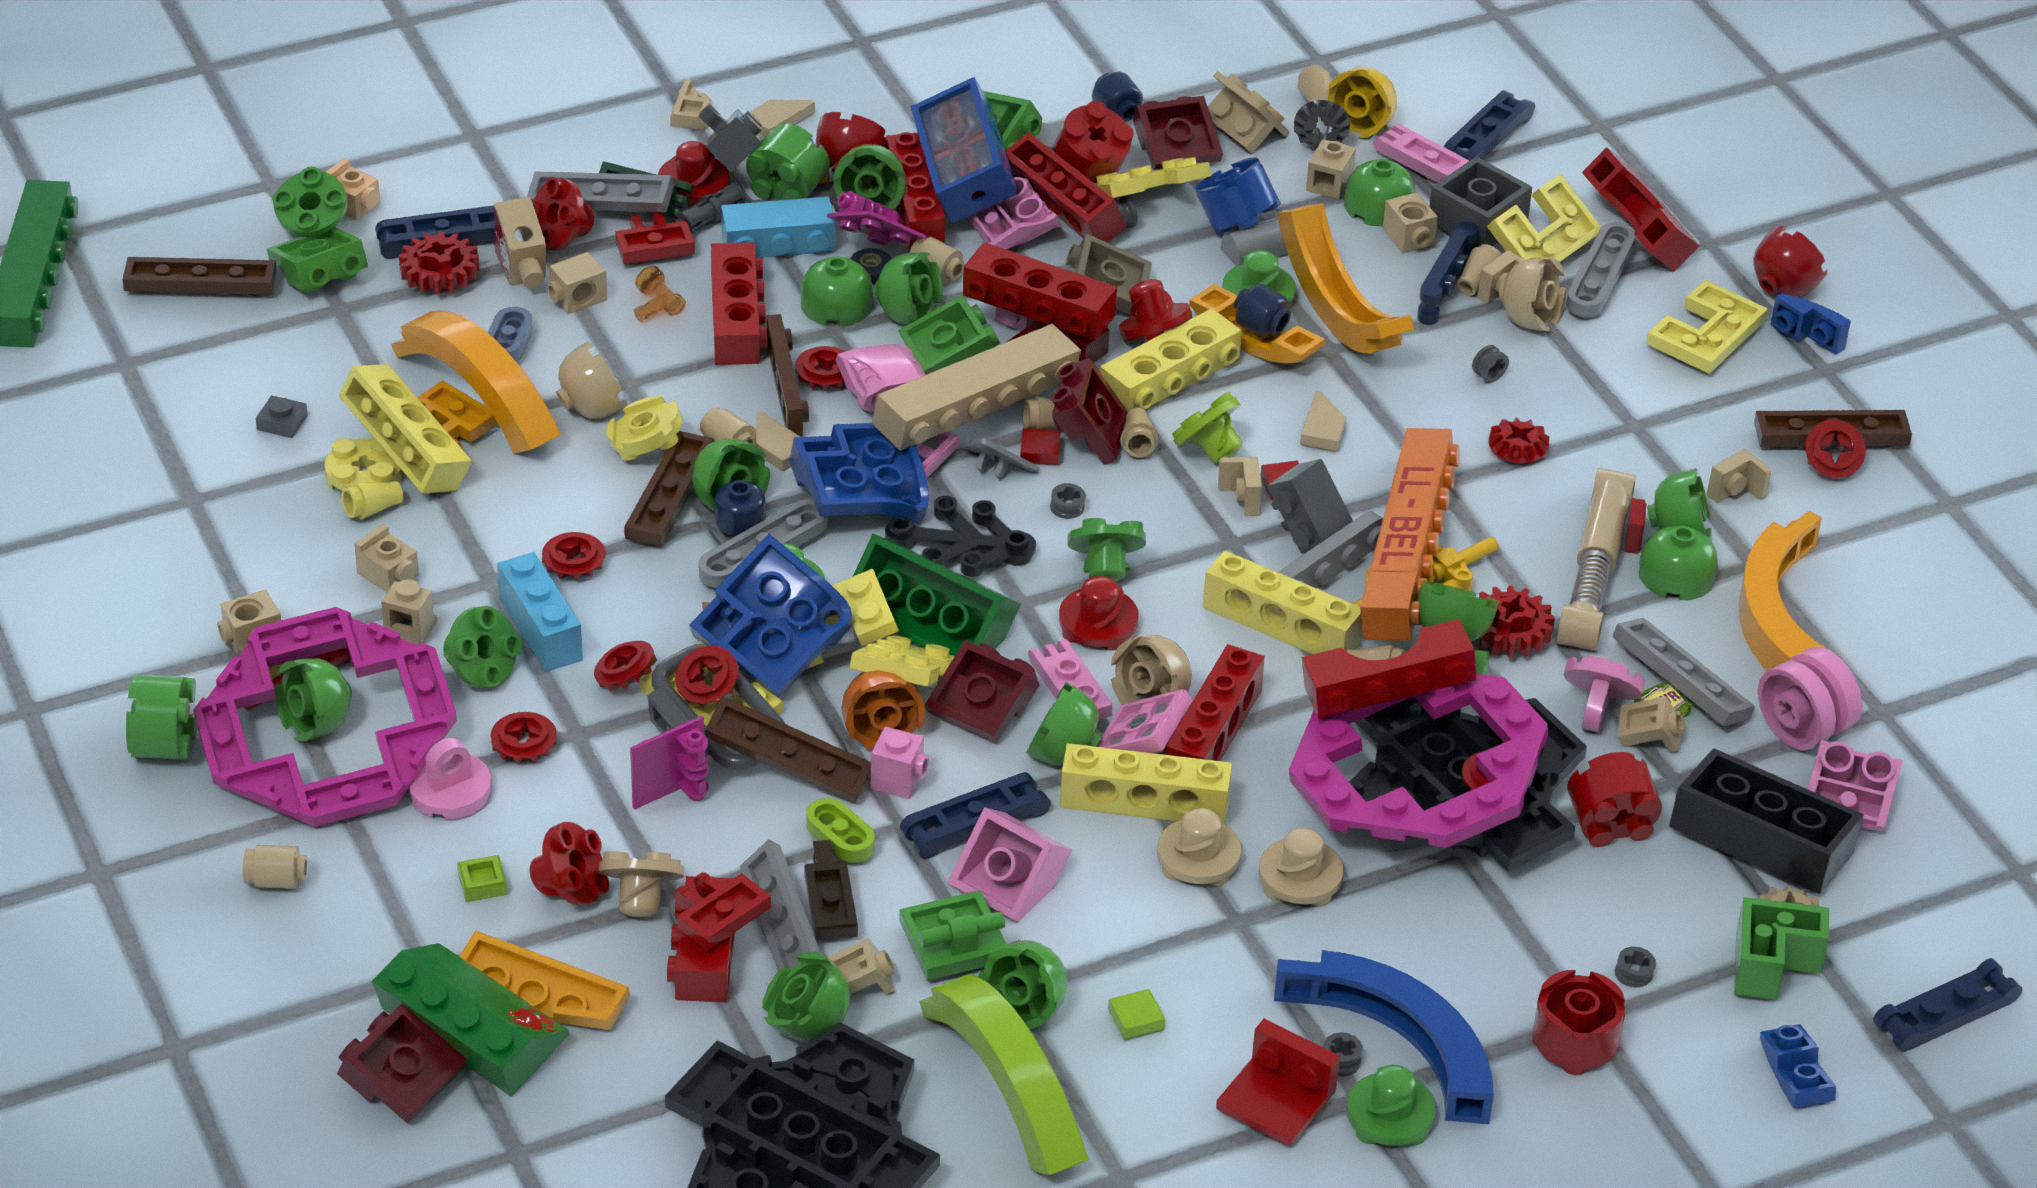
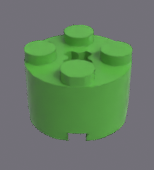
M779 124L775 129L767 133L762 139V143L748 156L746 168L752 181L751 189L758 198L764 200L769 197L777 200L808 198L823 180L830 168L829 157L822 145L817 148L810 141L813 135L807 130L793 124Z
M134 675L132 677L128 698L136 700L132 702L131 712L126 713V742L128 753H132L131 757L189 759L191 739H195L197 734L195 716L190 714V703H194L196 696L195 678L156 675Z

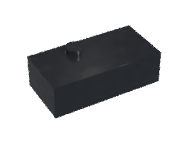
M1713 748L1678 787L1669 827L1718 848L1725 854L1738 857L1817 894H1821L1854 853L1864 814Z

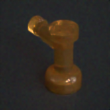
M652 265L644 268L638 274L635 285L640 292L645 295L654 294L656 296L643 306L640 305L634 309V314L640 322L663 309L670 316H675L686 305L685 299L680 294H674L664 284V273L657 266Z

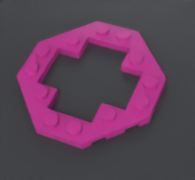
M338 607L255 627L247 638V646L238 658L234 656L216 679L217 685L207 699L202 697L193 709L213 784L313 827L397 806L426 765V755L429 750L446 737L457 721L456 710L434 647L422 642L418 645L401 639L400 633L372 621L369 625L353 619L350 612ZM347 647L357 678L397 668L414 722L375 731L383 764L303 785L294 753L252 763L237 709L276 699L268 667Z
M1476 673V681L1318 719L1315 710H1313L1289 768L1290 782L1332 831L1348 833L1350 828L1371 830L1372 837L1404 842L1407 836L1428 839L1431 846L1447 848L1520 816L1524 805L1525 792L1532 783L1538 766L1539 753L1541 748H1544L1548 738V724L1505 677ZM1411 697H1414L1434 720L1471 705L1504 742L1476 755V766L1486 779L1490 781L1489 783L1425 811L1404 787L1366 802L1333 763L1362 751V739L1349 725L1350 723Z

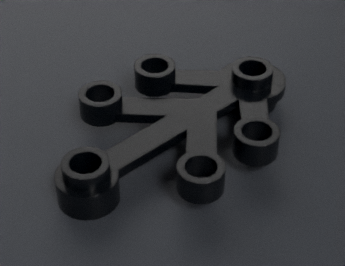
M940 496L935 499L934 516L938 520L945 521L954 531L916 527L909 518L904 516L894 517L885 528L886 539L892 540L910 550L916 545V541L951 545L944 549L934 546L927 547L922 551V555L931 560L935 559L933 561L943 566L960 559V571L968 577H977L985 569L1002 561L1013 566L1027 564L1036 552V540L1034 537L1020 530L1012 531L996 517V506L994 503L987 500H980L973 504L972 520L978 525L985 526L994 536L981 534L957 512V501L951 496ZM979 549L990 550L984 554L976 552Z

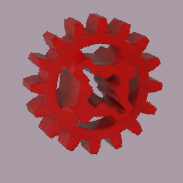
M439 232L438 235L434 236L425 233L424 240L411 239L412 246L404 245L402 247L403 254H399L402 280H408L410 288L420 285V292L422 293L428 289H434L435 295H439L444 290L454 293V286L468 287L467 280L475 281L476 272L480 271L477 247L470 246V239L468 238L459 241L458 234L456 233L450 237H445L444 232Z
M1508 586L1507 592H1501L1499 588L1492 587V595L1480 592L1479 598L1487 599V597L1498 600L1499 603L1490 629L1479 639V647L1484 648L1490 645L1493 647L1492 654L1497 655L1500 651H1505L1509 658H1513L1515 651H1520L1525 657L1529 656L1530 648L1539 652L1542 651L1543 643H1550L1554 628L1555 616L1551 615V605H1542L1543 597L1541 595L1533 598L1529 597V589L1526 588L1521 592H1516L1513 586Z

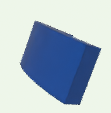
M1785 294L1776 296L1771 326L1797 343L1808 337L1835 355L1846 348L1851 320L1829 308L1802 298Z
M1801 1024L1783 1025L1777 1029L1760 1032V1041L1770 1067L1794 1109L1835 1101L1836 1085L1818 1063L1819 1047Z

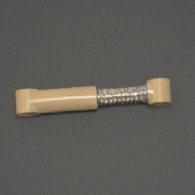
M1603 468L1597 469L1591 505L1577 555V564L1579 565L1570 605L1563 606L1557 644L1592 651L1597 650L1604 612H1600L1609 573L1614 570L1627 512L1630 511L1636 481L1635 474Z

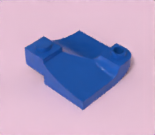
M872 423L833 424L831 436L794 437L789 461L797 485L807 487L820 516L886 514L891 519L898 516L907 517L912 523H917L924 519L929 502V490L924 467L916 445L900 451Z
M768 534L714 590L716 597L689 624L693 637L698 641L728 650L735 657L740 671L779 698L826 648L835 646L852 626L853 617L849 604L831 584L771 534ZM832 615L838 616L840 618L839 621L833 625L827 624L825 622L826 619Z

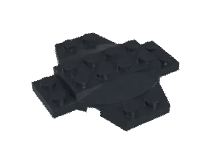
M1411 697L1355 721L1377 743L1375 763L1369 762L1349 782L1366 802L1404 787L1425 811L1469 792L1470 787L1462 785V768L1465 761L1476 753L1486 751L1504 742L1480 715L1461 713V709H1458L1434 720L1414 697ZM1536 698L1526 699V701L1548 724V738L1544 748H1541L1539 753L1538 766L1532 783L1525 792L1524 805L1520 816L1456 843L1469 846L1479 857L1490 853L1508 871L1574 839L1575 826L1550 801L1552 791L1585 758L1587 746ZM1407 836L1405 842L1375 837L1389 852L1429 845L1428 839Z
M841 1022L796 1047V1056L787 1061L772 1062L771 1055L753 1059L717 1040L665 1095V1108L702 1126V1139L705 1149L701 1152L687 1188H921L939 1168L940 1154L902 1135L901 1122L897 1121L914 1073L915 1059Z

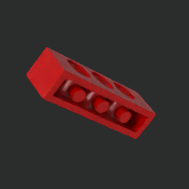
M903 132L895 135H886V148L891 150L901 161L906 175L904 195L896 207L899 217L903 220L902 225L926 235V238L933 237L945 243V216L941 202L935 194L918 133ZM910 240V243L906 244L908 253L916 240Z
M1026 133L1005 150L1013 178H1027L1035 193H1038L1048 209H1051L1052 212L1084 237L1086 234H1089L1108 243L1126 228L1116 201L1031 133Z
M755 242L711 243L715 365L760 364V349H767L766 326H759L766 325L765 303H758L764 302V280H757L763 279V257H755Z
M985 242L963 266V296L1048 325L1053 324L1057 328L1095 341L1116 316V286Z
M1227 644L1167 743L1165 755L1221 761L1262 691L1265 656Z

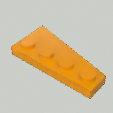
M476 930L459 955V957L560 1024L611 1030L630 998L628 986Z

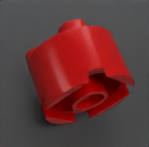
M1091 101L1088 105L1073 109L1066 116L1053 144V150L1091 182L1097 183L1096 176L1119 172L1131 148L1134 132L1118 114L1108 109L1102 102Z
M1628 752L1608 753L1588 761L1590 768L1581 775L1578 769L1571 775L1567 784L1568 794L1582 832L1589 839L1593 847H1603L1610 844L1613 839L1624 837L1640 841L1653 834V824L1661 815L1662 803L1648 766L1643 759L1640 762L1635 759L1634 754Z
M1565 970L1549 977L1541 987L1537 1001L1532 1042L1544 1057L1562 1066L1566 1073L1582 1075L1587 1069L1597 1068L1608 1063L1618 1052L1625 1018V999L1618 985L1602 974L1590 971V976L1575 975L1576 970Z

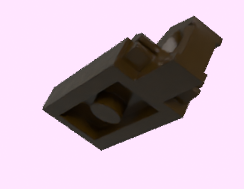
M830 840L813 841L814 863L805 864L804 878L814 937L816 940L858 937V923L847 862L833 861Z

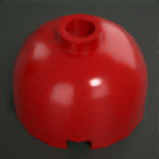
M829 112L820 117L816 132V147L819 148L820 145L824 147L829 157L831 171L834 173L840 159L852 148L864 144L880 145L886 148V137H884L886 130L876 122L860 115L852 114L851 120L840 119L841 112Z
M1786 226L1773 227L1760 242L1753 257V266L1759 285L1765 292L1772 295L1805 296L1814 290L1826 277L1827 270L1823 271L1821 267L1825 259L1815 244L1802 233L1796 231L1791 235L1783 232L1787 228Z

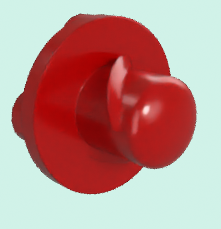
M687 141L679 145L676 150V156L665 162L658 171V175H671L673 179L694 185L692 194L680 191L677 193L689 198V204H696L702 196L706 194L712 195L729 185L728 169L706 148V144L699 141Z
M554 176L548 178L546 183L537 192L532 203L545 239L546 249L559 251L568 247L576 236L582 237L587 235L593 227L595 216L592 207L583 201L581 192L574 182Z
M1144 280L1130 288L1131 317L1119 325V330L1124 342L1133 341L1144 337L1145 342H1148L1165 333V330L1172 327L1175 328L1192 319V311L1188 303H1173L1171 296L1164 290L1160 280Z
M1093 576L1086 579L1081 589L1069 594L1062 601L1059 608V624L1062 629V636L1071 643H1081L1088 646L1104 647L1107 650H1117L1119 645L1134 634L1138 626L1139 613L1136 604L1129 596L1124 594L1122 587L1106 576Z
M562 822L552 826L545 834L542 855L535 857L530 864V878L535 888L545 895L561 896L567 902L576 906L587 905L596 901L601 895L606 894L610 886L608 877L598 872L599 862L603 861L600 854L602 843L598 834L592 829L585 830L573 822Z

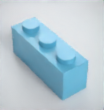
M828 196L721 205L723 243L755 242V257L763 258L835 252V220L827 217V213H833L830 198Z
M535 552L498 562L499 599L544 671L548 672L583 661L581 624Z

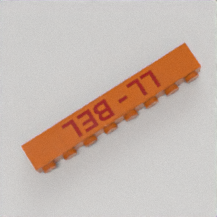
M1406 428L1360 606L1363 640L1411 641L1415 625H1421L1419 603L1417 602L1422 581L1432 579L1433 556H1437L1439 550L1438 533H1443L1444 511H1448L1450 502L1449 489H1453L1455 483L1454 467H1459L1460 446L1459 444H1453L1452 429Z

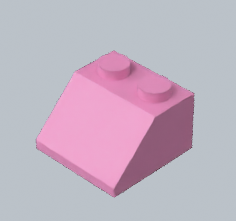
M984 807L947 883L964 893L981 890L989 907L998 912L1001 911L1005 916L1019 922L1054 888L1072 849L1005 812Z

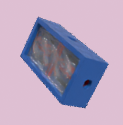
M975 76L910 106L935 194L952 223L970 217L983 209L1018 194L992 107Z

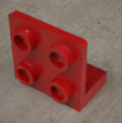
M1263 1018L1254 1031L1252 1059L1217 1099L1216 1109L1290 1146L1336 1092L1340 1056Z

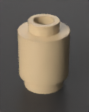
M933 237L917 239L912 245L909 253L927 252L930 254L927 258L929 262L937 263L943 284H949L962 275L965 264L961 251Z
M712 408L703 416L700 422V432L705 437L714 438V442L724 438L745 440L753 445L756 444L755 428L728 409Z
M257 845L255 849L245 850L243 859L244 883H254L255 888L297 889L299 881L306 880L307 855H300L298 846Z

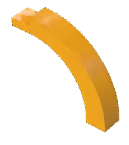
M1324 203L1305 205L1276 213L1285 247L1299 283L1313 309L1331 333L1344 345L1360 353L1369 354L1401 345V333L1414 330L1411 315H1387L1377 310L1363 297L1350 278L1339 256L1329 228Z
M438 310L431 311L400 326L403 338L391 344L396 357L417 353L427 354L452 367L472 386L489 408L504 433L513 454L530 451L561 435L542 397L522 368L497 340L477 324L461 315Z
M1811 511L1806 512L1797 521L1792 520L1786 527L1776 522L1770 524L1755 541L1746 562L1739 597L1740 624L1752 653L1766 671L1782 662L1789 661L1793 656L1807 648L1819 646L1827 649L1806 634L1795 623L1787 612L1778 589V583L1783 575L1817 545L1822 517Z

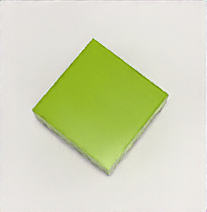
M499 855L457 862L458 875L465 902L508 895L507 882Z
M1150 989L1109 999L1108 1010L1124 1040L1165 1029V1017Z

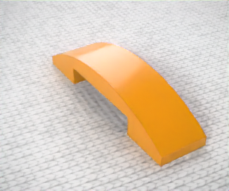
M1212 284L1189 299V305L1197 315L1213 308L1242 330L1240 349L1264 360L1279 363L1301 362L1325 346L1324 338L1298 325L1287 332L1283 331L1278 336L1273 335L1266 339L1257 337L1240 327L1236 321L1237 309L1234 308V302L1238 295L1216 284Z

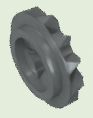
M1328 100L1311 101L1303 105L1295 115L1294 132L1298 135L1300 143L1305 142L1309 144L1312 150L1319 146L1322 139L1342 143L1343 139L1349 135V116L1335 102ZM1318 117L1327 126L1325 134H1322L1320 129L1316 128Z

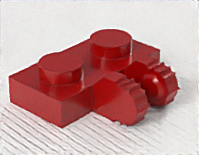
M652 212V226L644 227L639 214L630 215L631 229L615 231L616 245L623 265L695 254V242L687 221L666 224L661 212Z
M702 872L693 881L696 890L702 897L693 890H690L689 887L687 888L683 885L676 889V892L673 894L678 907L684 910L683 913L677 916L678 929L706 951L771 908V895L742 873L725 885H722L715 878L706 874V872Z

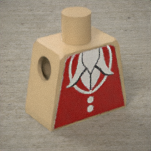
M530 196L494 203L495 253L509 284H524L527 288L539 287L543 284L546 277V243ZM518 229L523 241L518 240L514 235Z

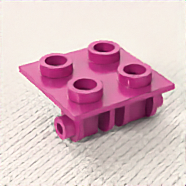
M852 191L842 192L837 199V204L840 206L838 213H827L828 218L840 223L839 228L853 233H865L868 235L867 240L875 244L888 245L889 241L909 244L910 240L926 239V235L902 225L903 220L899 217L897 211L882 206L877 202L874 203L872 200L866 199Z
M703 716L680 724L671 730L630 747L632 808L634 810L679 789L692 801H701L707 795L709 784L704 778L709 772L708 757L705 754L708 740L704 735Z

